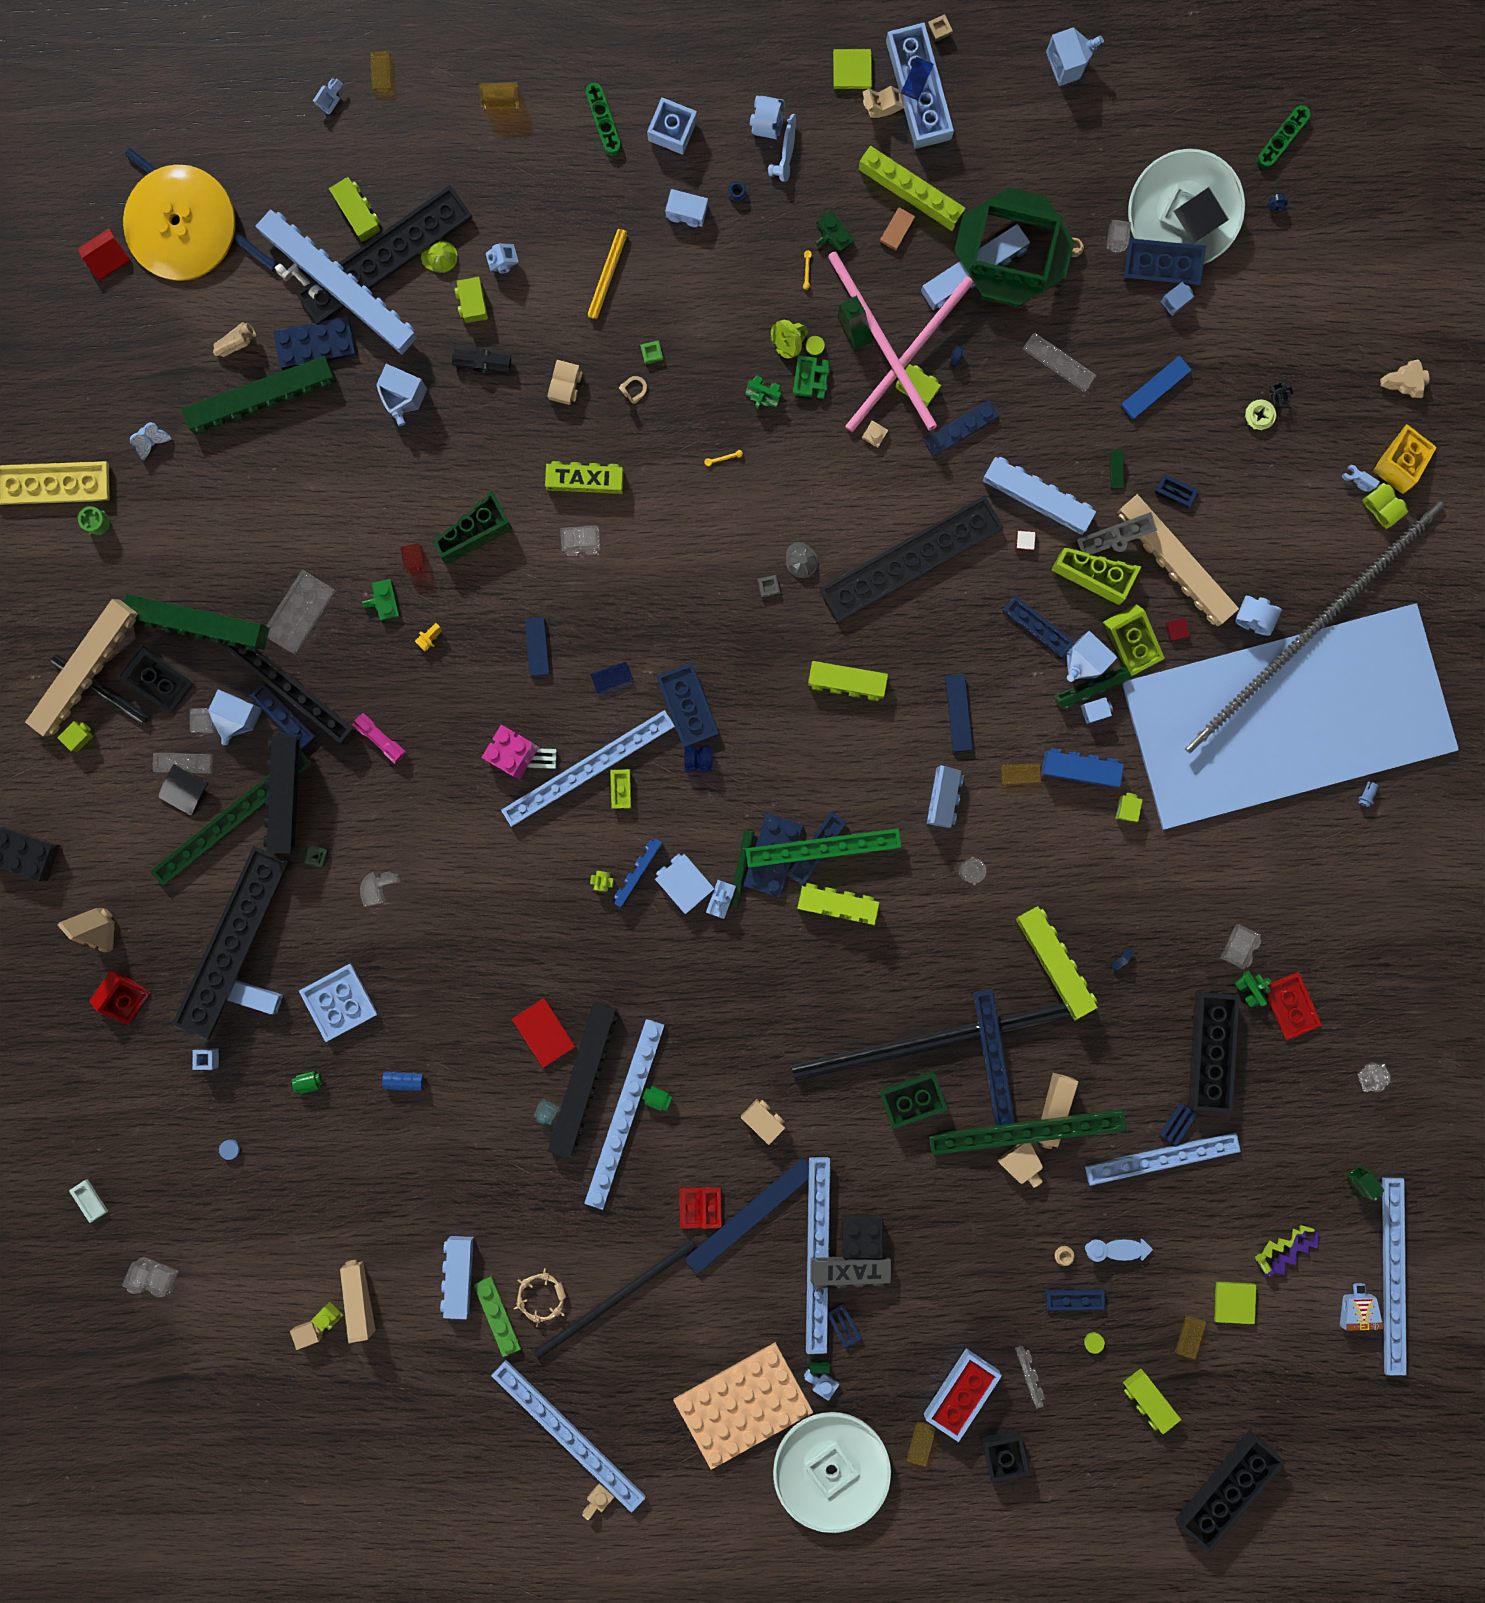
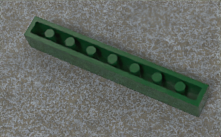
M322 356L185 406L181 410L188 429L194 434H203L209 428L224 426L225 422L241 420L243 416L257 414L266 407L274 408L280 402L293 401L297 396L312 394L318 388H328L332 386V383L336 382L329 360Z
M126 594L124 601L127 606L138 613L135 617L136 621L134 624L136 625L143 622L144 626L154 629L157 625L161 626L160 630L172 633L174 629L178 630L177 634L189 636V633H192L195 638L205 640L206 637L211 638L210 641L219 644L227 641L229 646L239 648L240 645H244V649L256 652V649H265L270 627L130 594Z

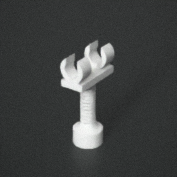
M280 263L275 267L276 272L285 281H288L294 275L304 286L310 283L307 277L300 272V267L296 263L288 270ZM317 284L310 288L308 294L314 299V294L323 289Z

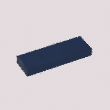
M545 618L525 619L530 676L550 675Z
M1046 1290V1310H1105V1290Z

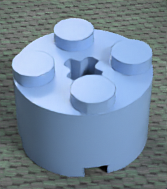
M756 96L754 103L756 111L750 118L752 134L777 139L783 125L784 116H782L781 109L785 110V101L767 96Z
M1245 596L1235 622L1247 630L1249 628L1254 629L1255 633L1271 635L1282 609L1269 605L1270 601L1260 597L1259 600H1256L1253 597Z

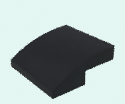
M1210 187L1173 211L1193 244L1229 220Z
M173 764L158 797L193 816L202 800L200 798L209 783L182 767Z

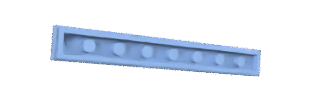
M1232 1132L1177 1146L1174 1145L1085 1165L1089 1185L1091 1186L1241 1151L1237 1133Z

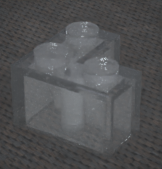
M143 1256L130 1265L122 1287L127 1288V1291L133 1294H140L148 1290L151 1291L153 1296L165 1297L170 1293L179 1271Z

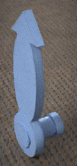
M791 114L787 119L788 125L785 131L780 165L770 164L768 167L769 176H779L782 182H787L790 176L789 163L794 148L795 129H797L795 114Z
M1125 1239L1114 1240L1107 1244L1101 1240H1092L1085 1246L1087 1256L1096 1262L1102 1261L1106 1257L1126 1261L1139 1258L1140 1256L1143 1261L1153 1250L1143 1239H1141V1244Z

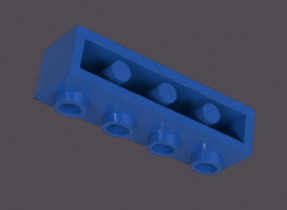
M1050 748V751L1044 753L1041 775L1115 788L1120 787L1124 764L1118 763L1119 760L1107 758V761L1099 760L1100 757L1095 755H1088V758L1080 757L1081 753L1069 752V754H1063L1062 750Z

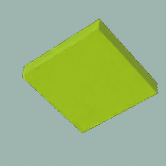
M833 49L834 89H871V49Z
M1216 1282L1214 1321L1255 1324L1256 1284Z

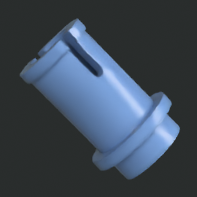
M1367 782L1362 796L1358 798L1360 800L1359 804L1365 807L1373 805V799L1380 786L1373 782Z

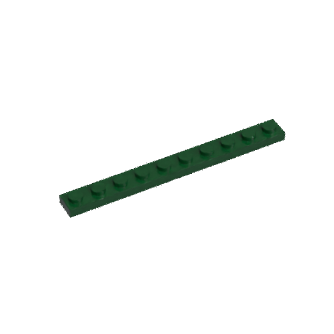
M301 749L299 774L313 764ZM270 774L150 871L162 886L265 803L266 797H269V789H266L267 777H270Z
M1124 1109L935 1133L929 1135L932 1155L1125 1131L1127 1126Z

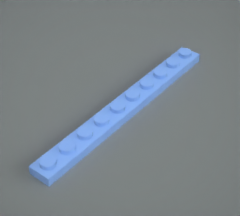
M664 710L501 811L512 827L675 726Z
M649 1019L645 1021L585 1200L587 1205L602 1210L604 1208L664 1024Z
M828 1157L809 1158L807 1354L827 1353L828 1288H817L810 1281V1262L813 1257H828L830 1158Z
M1382 1178V1186L1385 1189L1382 1196L1384 1373L1386 1375H1406L1404 1179Z
M507 1360L492 1374V1377L631 1513L645 1499V1495Z

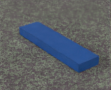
M1178 356L1123 402L1121 407L1133 420L1191 372V368Z

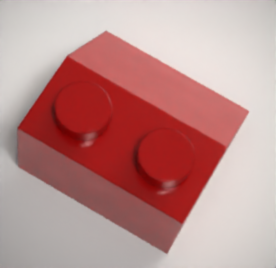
M111 969L89 1002L97 1012L129 1025L150 992L129 977Z

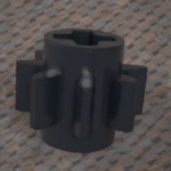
M1277 382L1269 389V400L1274 402L1275 405L1284 406L1292 399L1293 390L1291 385L1287 386V383Z

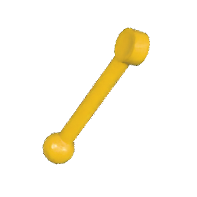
M805 251L804 253L806 268L803 288L805 290L810 288L809 263L812 256L810 251Z
M738 450L734 454L711 460L707 458L705 465L710 467L715 462L733 457L740 458L743 456V452Z

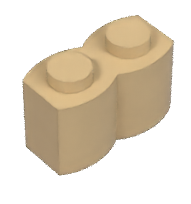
M560 360L556 361L548 392L549 400L571 405L572 400H576L578 390L575 387L582 378V371H580L579 365Z

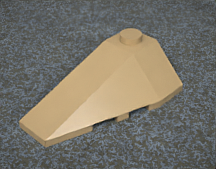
M105 908L92 909L58 924L70 940L80 944L87 943L93 949L98 946L101 952L113 950L115 922L111 918L112 914Z

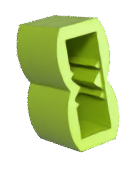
M1382 483L1363 498L1362 501L1375 515L1379 523L1387 529L1407 514L1408 510L1406 503L1396 498L1394 489L1390 485Z

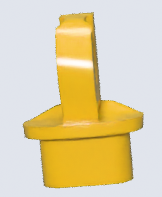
M435 623L426 633H419L420 636L415 642L425 652L431 646L434 647L432 641L441 633L440 626Z

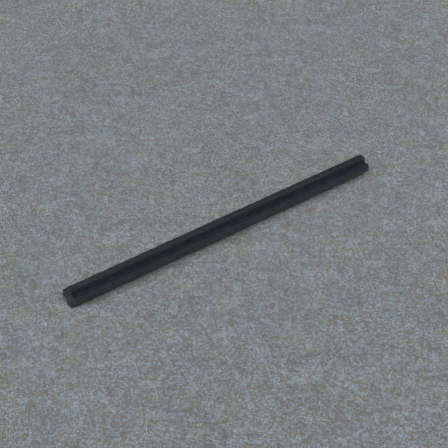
M1065 1003L999 1017L998 1023L1000 1034L1073 1017ZM1096 1009L1088 1014L1096 1013ZM978 1022L792 1064L794 1078L797 1081L981 1039Z

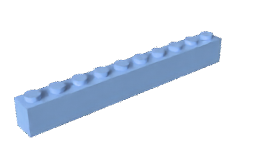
M270 209L255 226L258 231L402 355L417 339L414 333L415 329L407 322L405 324L400 321L401 317L395 311H388L385 308L387 305L380 298L374 299L371 296L372 292L366 286H359L357 284L358 280L352 274H345L342 271L344 268L337 261L331 262L328 259L330 256L323 249L317 250L314 247L315 243L307 236L305 238L300 235L301 231L295 225H288L286 223L287 219L280 212L274 213Z

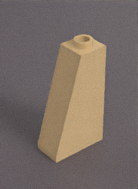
M1056 1073L1052 1074L1041 1120L1068 1116L1077 1088V1080ZM1060 1139L1039 1141V1143H1041V1147L1052 1149V1146H1059Z
M351 1260L345 1262V1265L340 1269L349 1343L368 1340L376 1331L364 1263Z

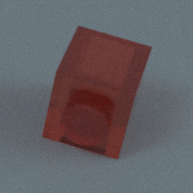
M419 543L400 547L403 566L407 572L418 574L422 572L421 570L426 569L423 548Z

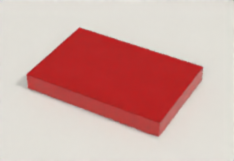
M1299 972L1267 985L1270 992L1265 995L1286 1041L1322 1026Z
M545 998L512 1019L542 1067H545L575 1047L572 1039Z

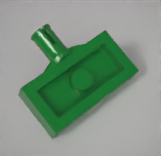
M391 579L373 582V599L362 601L363 608L375 606L378 610L380 621L399 617Z

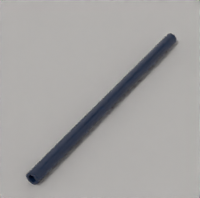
M129 148L126 151L125 156L149 174L157 170V168L133 149ZM235 231L233 238L235 243L272 272L276 270L275 267L278 264Z

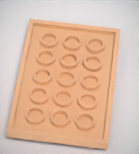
M776 1342L674 1398L679 1412L710 1469L719 1466L813 1413L809 1402Z

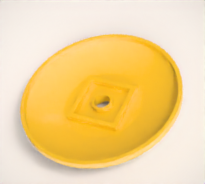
M188 165L165 166L146 175L132 190L124 210V235L131 253L148 271L169 280H191L213 270L228 253L235 233V212L226 190L210 174ZM175 216L180 217V222L177 225L172 224V219Z

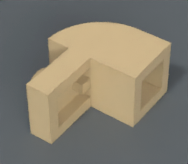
M890 86L880 92L871 89L863 91V103L869 111L871 118L891 115L904 108L900 90Z

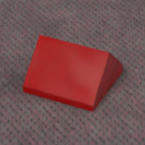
M110 228L78 248L81 258L99 281L131 261Z

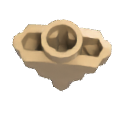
M242 322L231 330L226 336L214 343L213 353L215 356L225 357L249 345L251 339L256 337L253 327L249 323L245 324Z
M1419 360L1409 361L1406 366L1400 367L1397 372L1389 373L1381 378L1380 383L1382 387L1390 390L1398 389L1402 394H1410L1412 398H1422L1424 386L1429 384V373L1427 370H1423Z

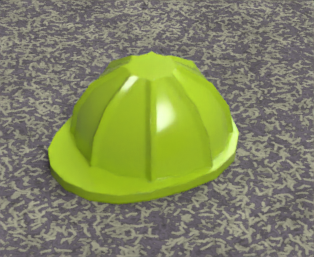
M447 241L434 243L421 254L423 265L431 271L440 273L453 269L458 259L455 247Z

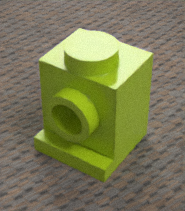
M329 1302L311 1322L321 1331L325 1328L330 1330L343 1314Z

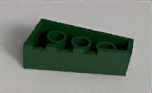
M490 491L486 498L475 504L470 512L460 517V520L455 525L445 530L433 541V544L443 562L448 564L513 530L494 492Z

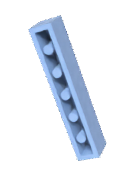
M1016 224L981 247L978 252L977 261L1006 267L1012 262L1011 259L1016 256L1019 258L1028 251L1030 242L1019 225ZM958 262L924 284L921 293L933 310L936 308L941 309L966 276L969 277L962 264Z
M999 457V459L994 458L982 480L1081 535L1086 531L1096 513L1091 505L1087 503L1081 504L1071 494L1065 495L1059 492V488L1056 486L1046 485L1042 482L1041 478L1026 474V471L1021 467L1009 465V461L1002 457Z

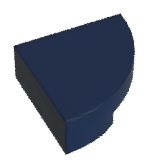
M1131 948L1126 949L1122 953L1123 955L1111 964L1114 971H1117L1129 962L1134 954Z

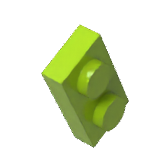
M630 769L610 770L612 809L631 808Z

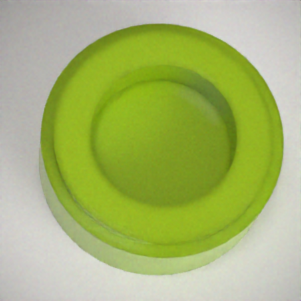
M812 336L806 341L805 348L809 355L819 356L823 353L825 344L822 338Z
M1092 1332L1087 1334L1084 1339V1345L1089 1352L1099 1353L1103 1350L1105 1342L1100 1334Z

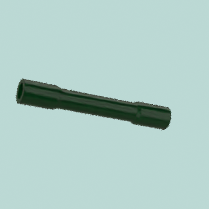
M747 830L743 832L740 855L733 885L736 887L729 904L730 906L739 907L747 867L746 848H752L755 832Z

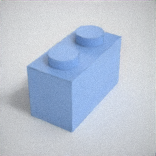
M671 189L665 210L666 217L673 222L682 221L692 227H703L708 208V198Z

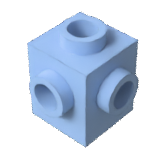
M495 244L486 253L490 271H497L501 274L507 273L511 267L519 263L514 244Z

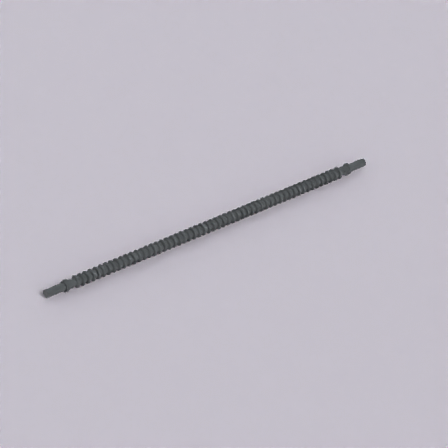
M1439 501L1428 513L1423 515L1420 521H1416L1415 525L1407 529V532L1403 534L1404 536H1400V540H1396V543H1393L1392 547H1389L1388 551H1385L1377 559V562H1373V566H1369V570L1366 569L1365 573H1362L1361 577L1357 578L1358 581H1354L1350 588L1346 589V592H1342V596H1338V600L1335 599L1334 603L1330 604L1331 607L1326 608L1327 611H1323V615H1319V619L1316 618L1315 622L1311 623V626H1307L1308 630H1303V633H1300L1299 637L1295 638L1296 641H1292V645H1288V649H1284V653L1281 652L1280 656H1276V660H1272L1273 664H1268V668L1265 667V671H1261V675H1257V679H1253V683L1250 682L1249 687H1245V691L1241 690V694H1237V698H1233V702L1230 701L1229 706L1226 705V709H1222V713H1218V717H1214V721L1209 722L1210 725L1206 724V728L1197 734L1198 736L1185 750L1191 754L1202 742L1207 740L1211 733H1215V729L1218 730L1219 726L1223 725L1222 722H1227L1226 718H1231L1230 714L1234 715V711H1238V707H1242V703H1246V699H1250V695L1253 696L1254 691L1257 692L1258 688H1262V684H1266V680H1270V676L1273 677L1274 673L1278 672L1277 669H1281V665H1285V661H1289V657H1293V653L1297 654V650H1301V646H1305V642L1308 643L1309 639H1312L1313 635L1317 634L1316 631H1320V627L1323 628L1325 626L1324 623L1327 624L1328 620H1332V616H1336V612H1340V609H1343L1344 605L1348 604L1347 601H1351V597L1356 596L1355 593L1358 594L1359 590H1363V586H1367V582H1371V579H1374L1375 575L1379 574L1378 571H1382L1386 564H1389L1390 560L1394 559V556H1398V552L1401 553L1402 549H1405L1406 545L1410 544L1409 541H1413V537L1416 538L1417 534H1420L1421 530L1425 529V525L1433 521V518L1445 507L1444 503Z

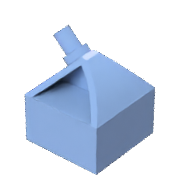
M1074 27L1051 36L1046 53L1059 86L1081 78L1097 46L1104 42L1102 36H1098L1094 40H1088Z
M388 364L385 365L376 384L385 408L396 419L398 426L405 424L404 412L419 409L427 391L425 384L420 378Z
M1088 631L1067 652L1069 672L1067 680L1072 682L1074 679L1096 678L1115 661L1117 656Z
M217 690L208 712L222 738L221 744L228 745L232 736L254 729L263 709L229 693Z

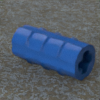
M395 1071L383 1073V1089H390L392 1091L423 1090V1074L414 1072L398 1073Z

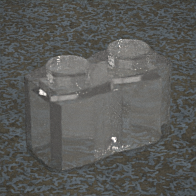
M599 526L560 528L562 552L566 553L567 556H577L578 552H585L586 555H595L597 551H601Z
M1236 924L1220 959L1241 969L1249 967L1253 960L1252 952L1254 949L1257 950L1261 944V934Z

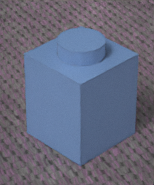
M1181 282L1167 293L1160 302L1173 316L1190 303L1194 298L1193 291L1188 285Z

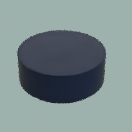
M955 346L949 360L950 364L954 366L958 364L963 353L962 347Z

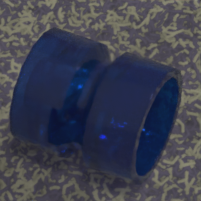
M684 747L685 772H696L697 769H700L701 772L712 771L711 747H700L699 750L695 747Z

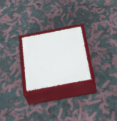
M1017 530L1015 550L1035 551L1036 531Z

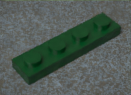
M1122 666L1053 697L1055 703L1061 708H1068L1079 700L1089 699L1095 693H1102L1107 691L1109 687L1124 684L1126 680L1132 677L1130 671Z

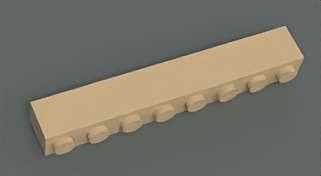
M1137 494L1117 512L1119 515L1118 519L1122 523L1141 515L1152 513L1157 531L1136 539H1140L1144 543L1143 547L1145 550L1153 553L1156 557V562L1162 568L1165 567L1169 571L1170 578L1182 586L1181 590L1184 594L1192 597L1195 606L1207 614L1208 621L1213 625L1216 624V626L1221 625L1239 608Z
M112 599L25 723L42 736L56 734L60 729L59 725L62 720H65L70 715L72 706L80 701L82 692L92 684L91 679L102 670L103 662L113 654V648L124 639L125 631L133 626L138 613L121 600Z

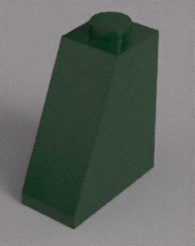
M857 295L841 303L837 318L856 351L872 342L866 311Z

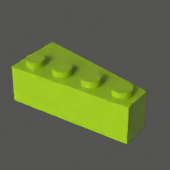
M1064 548L1059 554L1052 571L1120 605L1126 599L1141 566H1131L1125 564V562H1115L1107 560L1105 557H1096L1089 555V553Z
M806 883V887H801L797 909L875 925L879 902L874 901V897L863 895V898H857L855 893L844 891V894L836 893L837 889L825 887V891L817 889L818 885Z

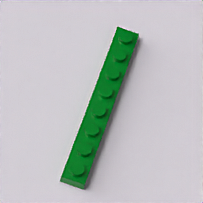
M898 828L746 848L748 868L896 849L901 848Z

